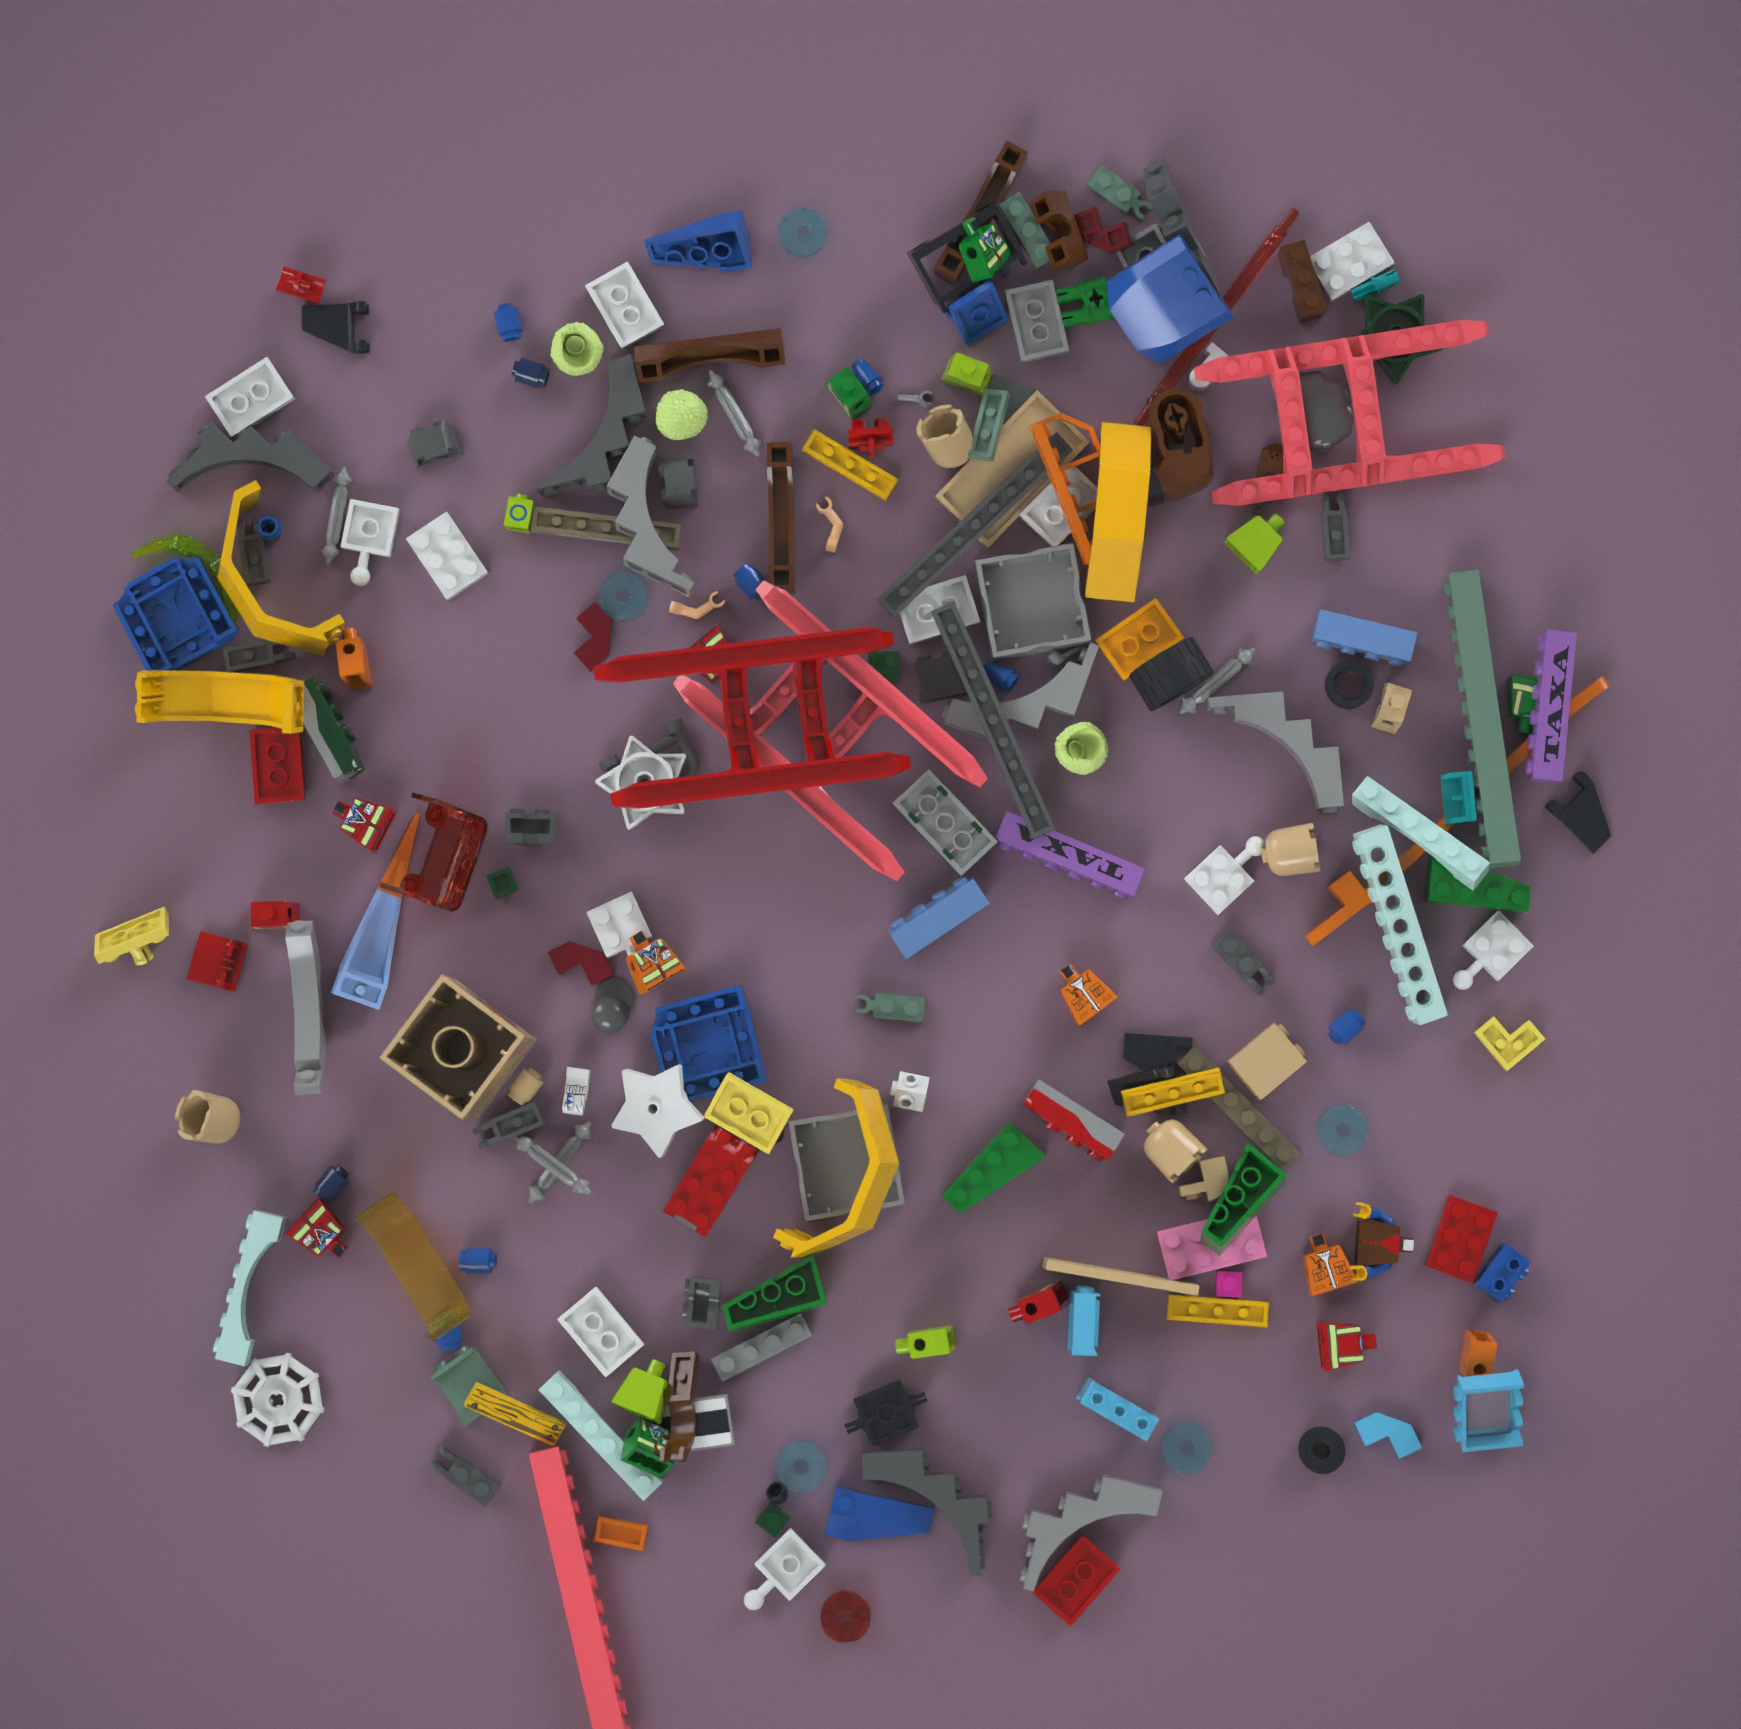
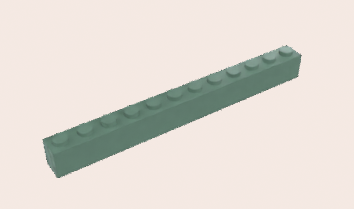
M1479 570L1449 573L1447 581L1444 582L1445 597H1450L1451 605L1447 606L1448 619L1453 620L1454 629L1450 630L1451 642L1457 646V653H1454L1455 668H1460L1461 677H1457L1459 692L1464 694V701H1461L1462 716H1467L1468 725H1464L1465 739L1470 740L1471 749L1468 750L1469 765L1474 764L1475 774H1472L1474 789L1477 788L1478 798H1475L1476 813H1481L1482 822L1478 823L1479 837H1484L1485 847L1481 848L1482 857L1490 862L1489 869L1519 865L1521 857Z

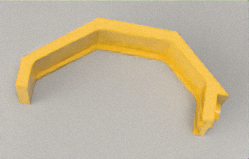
M1102 422L1099 434L1101 439L1098 488L1089 568L1084 589L1085 598L1135 602L1149 489L1151 427Z
M255 480L234 491L218 579L253 636L324 657L327 647L336 644V641L340 640L339 637L345 623L341 615L338 614L313 628L303 627L269 616L262 611L232 563L231 556L237 519L240 514L258 505L261 487Z
M141 670V672H137L135 688L137 690V703L135 705L137 723L217 721L269 725L282 728V733L303 732L304 681L270 674L224 671Z
M837 1078L833 1088L850 1095L855 1101L869 1154V1166L849 1216L843 1224L816 1237L797 1228L794 1231L789 1228H785L784 1231L779 1228L776 1229L773 1238L780 1241V1246L793 1251L791 1258L809 1257L812 1254H819L873 1229L898 1168L899 1161L877 1089L860 1081Z

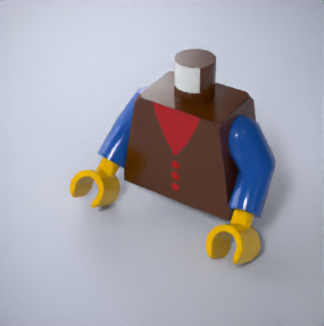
M1356 1202V1205H1359L1361 1210L1359 1214L1353 1213V1216L1357 1217L1354 1265L1357 1266H1350V1269L1356 1270V1277L1351 1278V1281H1363L1366 1278L1376 1277L1391 1269L1392 1264L1398 1262L1399 1252L1412 1253L1414 1240L1413 1238L1400 1237V1227L1395 1226L1394 1219L1381 1209Z

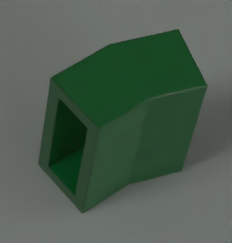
M899 651L868 653L869 665L889 682L900 681Z

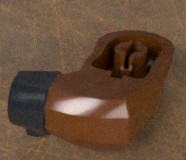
M1182 388L1167 389L1158 394L1149 406V419L1158 440L1160 461L1154 466L1150 464L1147 507L1181 500L1198 493L1210 485L1213 477L1212 440L1204 418L1200 398L1190 390Z

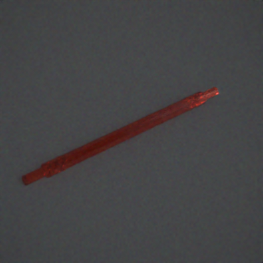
M1291 208L1279 226L1273 228L1223 296L1230 310H1232L1286 237V231L1299 215L1296 209ZM1218 328L1184 349L1147 399V405L1134 421L1136 426H1143L1149 419V406L1155 397L1161 392L1173 389Z

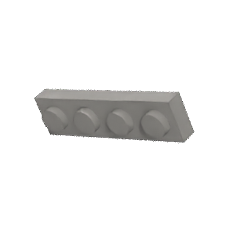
M802 1313L711 1358V1361L723 1382L811 1337L812 1333Z

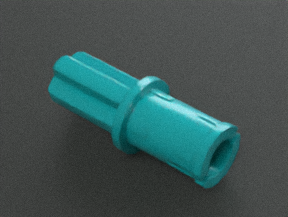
M1392 269L1375 278L1373 276L1370 277L1371 281L1352 289L1350 292L1353 300L1357 302L1364 299L1367 295L1370 296L1375 293L1380 295L1385 289L1400 284V279L1395 269Z

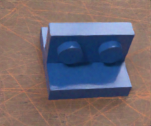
M990 280L981 286L978 285L964 294L965 296L962 298H958L946 306L948 312L945 315L957 327L963 342L967 346L1008 320L997 291Z

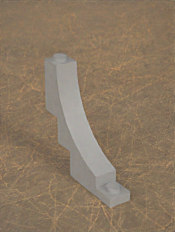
M634 436L607 484L608 494L625 502L615 521L616 530L634 538L623 558L624 566L691 598L695 591V582L685 573L680 572L677 574L679 560L659 538L647 509L646 490L649 474L657 456V448L650 439L646 437L640 439Z
M1090 642L1088 648H1082L1078 659L1079 662H1082V665L1069 661L1061 672L1042 688L1022 698L1000 703L1007 721L1037 731L1045 709L1073 718L1099 645ZM953 698L951 704L946 703L942 713V717L946 718L944 725L987 740L971 702Z
M1283 691L1209 697L1206 700L1207 711L1213 710L1214 714L1228 713V709H1232L1233 722L1260 730L1288 750L1306 775L1312 790L1316 810H1323V814L1338 813V809L1344 806L1339 748H1313L1311 719L1286 721Z
M297 920L287 922L285 935L294 1004V1063L296 1068L294 1090L295 1095L321 1093L327 1052V1042L323 1027L325 1006L320 986L322 966L313 920Z

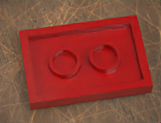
M277 727L249 730L254 803L260 805L306 801L301 732L292 734L282 733V728Z
M1449 1195L1424 1266L1474 1283L1498 1212Z
M1081 1534L1039 1582L1032 1593L1071 1627L1121 1568Z

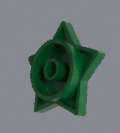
M1420 294L1398 304H1392L1367 295L1364 297L1365 328L1360 335L1425 326L1424 295ZM1442 349L1390 356L1375 361L1379 363L1390 381L1396 385L1414 359L1439 352Z

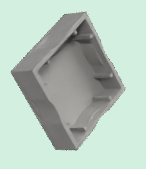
M1073 543L1042 548L1027 554H1008L975 560L974 566L992 662L1089 645L1091 636L1085 605L1080 595V577Z
M888 1104L882 1105L894 1143ZM857 1110L788 1121L805 1222L849 1214L870 1162ZM899 1167L896 1170L882 1208L905 1204Z

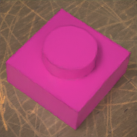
M1216 1271L1215 1296L1241 1298L1242 1272Z

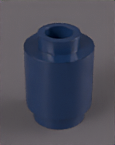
M521 358L519 362L515 361L512 369V375L515 376L516 382L539 388V386L545 387L550 374V368H546L545 364Z
M339 1165L336 1168L330 1166L315 1183L316 1187L313 1192L326 1203H329L331 1199L335 1200L350 1182L347 1178L349 1173Z

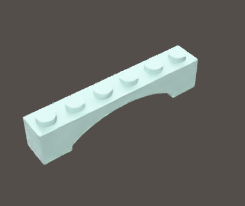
M1367 776L1352 794L1353 806L1370 818H1375L1408 837L1438 860L1453 874L1454 878L1474 891L1489 872L1490 862Z
M254 1210L253 1215L249 1214L245 1227L249 1229L247 1238L242 1239L239 1253L242 1254L240 1264L236 1263L233 1271V1278L236 1279L235 1284L228 1291L226 1303H229L227 1313H223L220 1321V1327L223 1328L221 1337L216 1338L213 1352H216L215 1359L241 1366L249 1365L255 1340L250 1339L246 1323L248 1287L253 1272L263 1254L274 1242H281L287 1217Z
M560 1370L539 1389L547 1400L643 1501L664 1481L662 1477L659 1478L621 1461L624 1440L602 1419Z

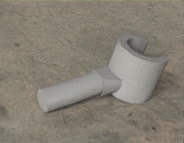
M926 390L920 395H898V401L918 402L921 407L925 408L929 407L932 402H925L923 396H932L933 393Z
M1076 646L1062 655L1055 650L1048 656L1047 661L1053 667H1059L1070 656L1080 652L1082 648L1081 646Z

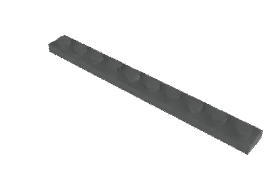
M1056 432L1048 440L1051 447L1057 449L1062 461L1073 449ZM1037 449L877 599L892 618L896 617L1046 476L1047 471L1039 450Z
M950 602L932 610L931 614L1031 838L1035 839L1055 830L1056 828L955 602Z

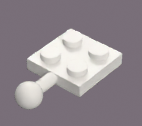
M350 499L340 547L360 552L358 565L350 574L353 584L364 586L369 582L370 573L367 570L370 554L391 557L400 513L399 508Z
M1258 836L1249 838L1246 842V849L1235 859L1219 845L1184 880L1219 915L1254 882L1241 866L1252 856L1261 855V848H1265V842Z
M632 891L586 912L607 958L625 950L628 956L634 953L636 950L629 938L640 931L644 933L647 940L653 938Z
M1498 910L1462 945L1476 961L1466 970L1456 972L1453 976V983L1460 990L1470 988L1473 983V977L1482 968L1496 981H1499L1534 946Z
M790 1528L754 1563L768 1579L757 1590H750L745 1594V1606L750 1610L760 1609L764 1603V1597L775 1586L790 1601L826 1566V1563Z

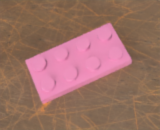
M1257 1216L1220 1256L1200 1240L1202 1230L1208 1219L1157 1231L1168 1280L1181 1279L1266 1258L1267 1253Z

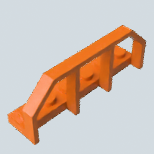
M1059 413L1027 427L1033 435L1047 471L1046 475L1050 478L1064 513L1062 515L1067 521L1082 560L1080 561L1082 565H1087L1090 560L1092 541H1088L1085 533L1088 532L1087 524L1083 517L1079 518L1078 513L1095 507L1096 501L1079 507L1075 495H1070L1067 488L1070 482L1065 470L1097 457L1100 461V443L1093 426ZM1060 419L1088 431L1096 452L1059 467L1058 462L1061 459L1057 449L1052 448L1048 439L1052 437L1046 424Z

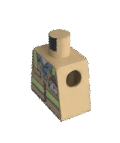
M1384 682L1371 727L1395 734L1403 723L1412 690Z

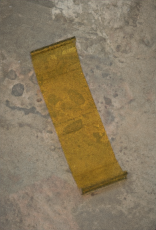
M390 1193L354 1217L376 1241L419 1311L428 1329V1332L425 1334L427 1338L435 1342L473 1316L463 1293L439 1257L420 1223L398 1193Z

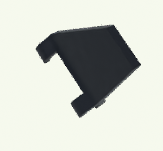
M356 301L346 304L302 306V330L351 353L368 354L370 353V343H366V340L354 339V315H369V304H366L365 301Z
M1578 771L1572 779L1583 789L1565 808L1556 799L1554 801L1551 799L1544 807L1558 818L1594 854L1611 837V833L1593 781L1584 771Z
M1125 1033L1123 1058L1144 1071L1173 1061L1176 1070L1177 1047L1192 1048L1193 1038ZM1172 1076V1077H1169V1078H1162V1079H1163V1081H1164V1080H1169V1079H1173V1078H1177V1077Z
M1173 1061L1152 1069L1108 1080L1114 1104L1124 1107L1121 1094L1123 1090L1163 1081L1162 1078L1175 1076L1176 1070ZM1183 1103L1150 1112L1180 1115L1187 1112V1105Z

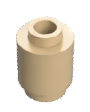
M531 1067L528 1071L523 1068L509 1087L510 1091L507 1095L524 1106L526 1102L531 1101L542 1086L543 1082L540 1080L542 1075Z

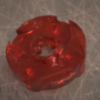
M840 1590L825 1600L821 1608L820 1620L824 1632L832 1640L842 1643L859 1640L867 1632L870 1626L871 1611L867 1601L860 1594L854 1591ZM841 1611H851L850 1617L852 1621H844L842 1623L839 1613Z

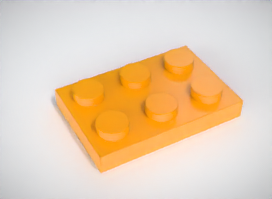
M1155 598L1097 638L1095 643L1099 645V649L1124 682L1129 678L1131 672L1157 654L1184 640V636Z

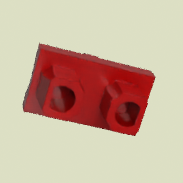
M283 266L276 291L319 304L327 281Z
M877 418L874 420L875 427L865 428V421L852 420L851 428L848 429L849 449L859 448L860 452L869 451L870 458H875V450H884V446H893V427L889 426L888 419Z

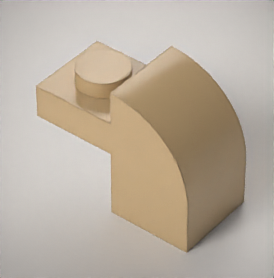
M1225 1156L1198 1161L1202 1181L1177 1186L1179 1196H1186L1187 1200L1200 1198L1201 1192H1204L1206 1201L1219 1197L1228 1183Z

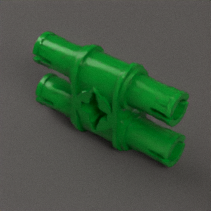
M1101 275L1096 279L1083 282L1079 280L1076 282V285L1055 289L1058 304L1079 299L1083 305L1082 309L1061 313L1064 328L1082 323L1090 326L1091 323L1115 319L1109 310L1106 285L1107 280L1112 277L1106 278ZM1093 293L1094 296H1096V299H1101L1099 301L1098 308L1094 302H1090Z

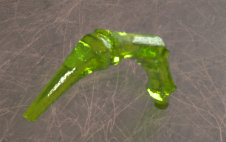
M181 533L171 534L154 540L130 553L133 558L159 551L171 550L174 552L182 551L184 554L200 557L207 568L213 572L220 588L222 599L234 622L237 621L238 610L218 579L222 556L207 548L190 535H182Z

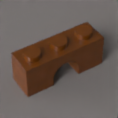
M1065 190L1046 191L1029 201L1037 224H1045L1053 232L1055 241L1045 247L1053 270L1072 269L1089 259Z
M1305 239L1281 246L1277 255L1284 276L1288 277L1293 289L1292 301L1299 323L1323 317L1327 308Z

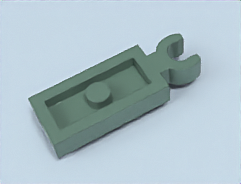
M1102 165L1087 184V188L1125 215L1132 210L1135 218L1139 221L1145 219V216L1139 212V209L1146 208L1148 211L1152 209L1148 201L1138 200L1141 195L1138 190Z
M875 993V1000H870L866 995L857 996V999L865 1000L867 1003L864 1009H856V1012L859 1014H865L870 1010L874 1011L873 1018L923 1023L925 997Z

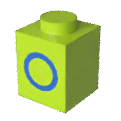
M516 494V497L509 496L504 520L506 530L531 533L533 510L536 504L533 500H530V496Z

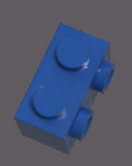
M1501 1243L1475 1278L1473 1284L1495 1301L1502 1302L1503 1299L1507 1301L1515 1291L1513 1286L1517 1280L1522 1281L1530 1270L1528 1266L1531 1262L1508 1244Z

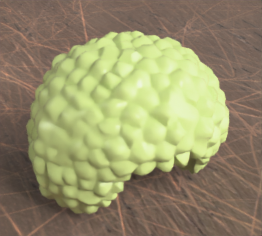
M578 322L567 323L555 332L550 356L560 370L572 376H579L594 371L600 363L604 348L598 335L588 325Z
M683 389L668 391L663 395L661 402H658L656 407L657 429L663 436L673 440H683L698 435L708 419L707 407L696 394L684 391Z
M1090 722L1073 724L1065 728L1056 737L1055 756L1058 758L1059 763L1072 773L1080 775L1092 773L1099 769L1105 763V758L1108 757L1107 738H1105V735L1102 734V731Z

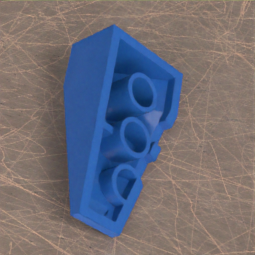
M742 210L718 214L651 237L644 242L650 261L653 264L671 266L686 264L695 265L698 269H705L706 267L720 268V271L725 272L752 268L749 231Z
M836 1485L825 1536L856 1541L927 1534L930 1531L935 1508Z

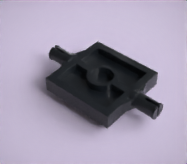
M899 1379L855 1397L853 1400L858 1410V1419L844 1424L847 1433L850 1434L863 1429L868 1435L871 1445L875 1446L919 1428L914 1415V1407L928 1402L925 1397L926 1395L922 1392L910 1397L905 1392Z

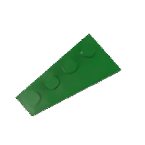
M1428 853L1424 893L1425 903L1516 913L1529 911L1531 886L1489 871L1473 891L1454 878L1448 869Z
M1008 1122L946 1189L941 1197L956 1211L962 1213L1047 1156L1014 1125Z
M1247 1143L1240 1160L1235 1166L1228 1183L1224 1187L1202 1230L1200 1240L1220 1256L1282 1188L1287 1174Z
M814 1254L724 1304L722 1307L728 1330L735 1332L827 1306Z

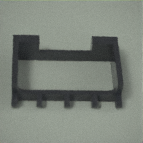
M990 202L969 215L970 218L975 217L978 224L993 217L1012 251V256L999 269L1003 277L1009 275L1005 266L1016 259H1019L1022 266L1027 264L1025 256L996 203ZM965 221L935 239L927 240L907 252L934 304L939 306L943 314L948 312L944 304L946 301L958 295L959 299L965 296L963 291L976 283H979L981 286L985 283V280L977 282L969 280L940 297L920 259L964 234L966 231L962 224Z

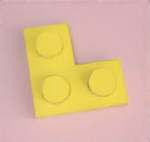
M1493 1016L1473 1032L1505 1071L1512 1068L1545 1040L1544 1036L1530 1020L1524 1022L1509 1035Z

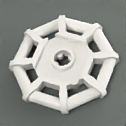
M291 1353L258 1360L254 1358L238 1383L231 1389V1393L234 1396L237 1427L246 1430L264 1443L265 1447L297 1440L299 1442L303 1441L308 1430L318 1416L324 1413L325 1409L322 1407L318 1381L319 1374L317 1372L314 1373L292 1357ZM281 1366L280 1374L266 1376L265 1368ZM289 1367L305 1379L299 1383L287 1375ZM257 1375L260 1381L253 1391L246 1389L254 1376ZM309 1385L312 1404L304 1403L302 1387ZM281 1394L284 1401L283 1405L273 1406L274 1400L271 1398L272 1395L277 1396ZM244 1397H250L253 1405V1413L248 1415L246 1414ZM301 1410L310 1411L300 1426H298L294 1420ZM255 1417L268 1426L266 1432L251 1421ZM288 1424L291 1430L274 1434V1427Z

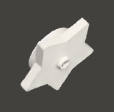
M630 736L621 764L596 779L595 783L610 794L643 780L654 781L678 778L685 763L686 755L655 754L634 736ZM683 804L642 809L622 808L628 830L633 829L653 813H685Z
M682 1065L674 1066L656 1076L631 1069H624L622 1071L626 1102L612 1123V1128L640 1134L659 1158L665 1156L678 1130L704 1120L703 1115L688 1100L684 1091Z

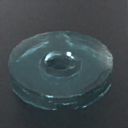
M799 207L790 210L783 216L779 225L778 236L781 245L788 253L797 257H808L822 249L827 238V227L824 219L818 212ZM801 226L807 227L810 231L809 235L805 238H800L796 235V230Z
M618 572L611 574L599 588L598 599L602 610L607 616L616 621L626 622L637 618L643 613L647 606L648 593L645 584L636 575L629 572ZM621 590H626L630 593V599L626 603H620L616 599L617 593Z
M1347 1105L1334 1106L1326 1110L1320 1117L1317 1125L1318 1138L1321 1144L1329 1152L1337 1155H1349L1358 1151L1365 1144L1367 1138L1368 1124L1364 1116L1356 1108ZM1345 1123L1348 1125L1349 1134L1346 1137L1337 1135L1336 1127L1338 1124Z
M1186 1422L1176 1424L1163 1436L1161 1450L1162 1456L1169 1467L1179 1473L1190 1474L1196 1473L1206 1466L1212 1453V1445L1206 1431L1196 1424ZM1185 1441H1190L1193 1444L1194 1449L1190 1455H1183L1180 1452V1445Z
M808 1441L793 1442L781 1450L777 1458L776 1471L778 1478L786 1488L794 1492L813 1490L822 1482L826 1474L825 1457L816 1445ZM800 1459L805 1460L809 1465L807 1472L803 1474L797 1473L794 1469L795 1462Z

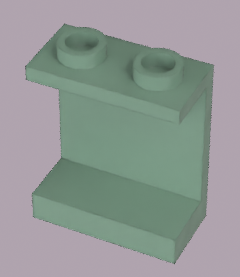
M466 1345L454 1353L456 1358L450 1363L444 1360L432 1368L435 1373L429 1376L432 1381L434 1379L437 1381L460 1415L458 1419L463 1427L482 1415L464 1406V1402L476 1382L508 1396L476 1347L473 1346L468 1349Z

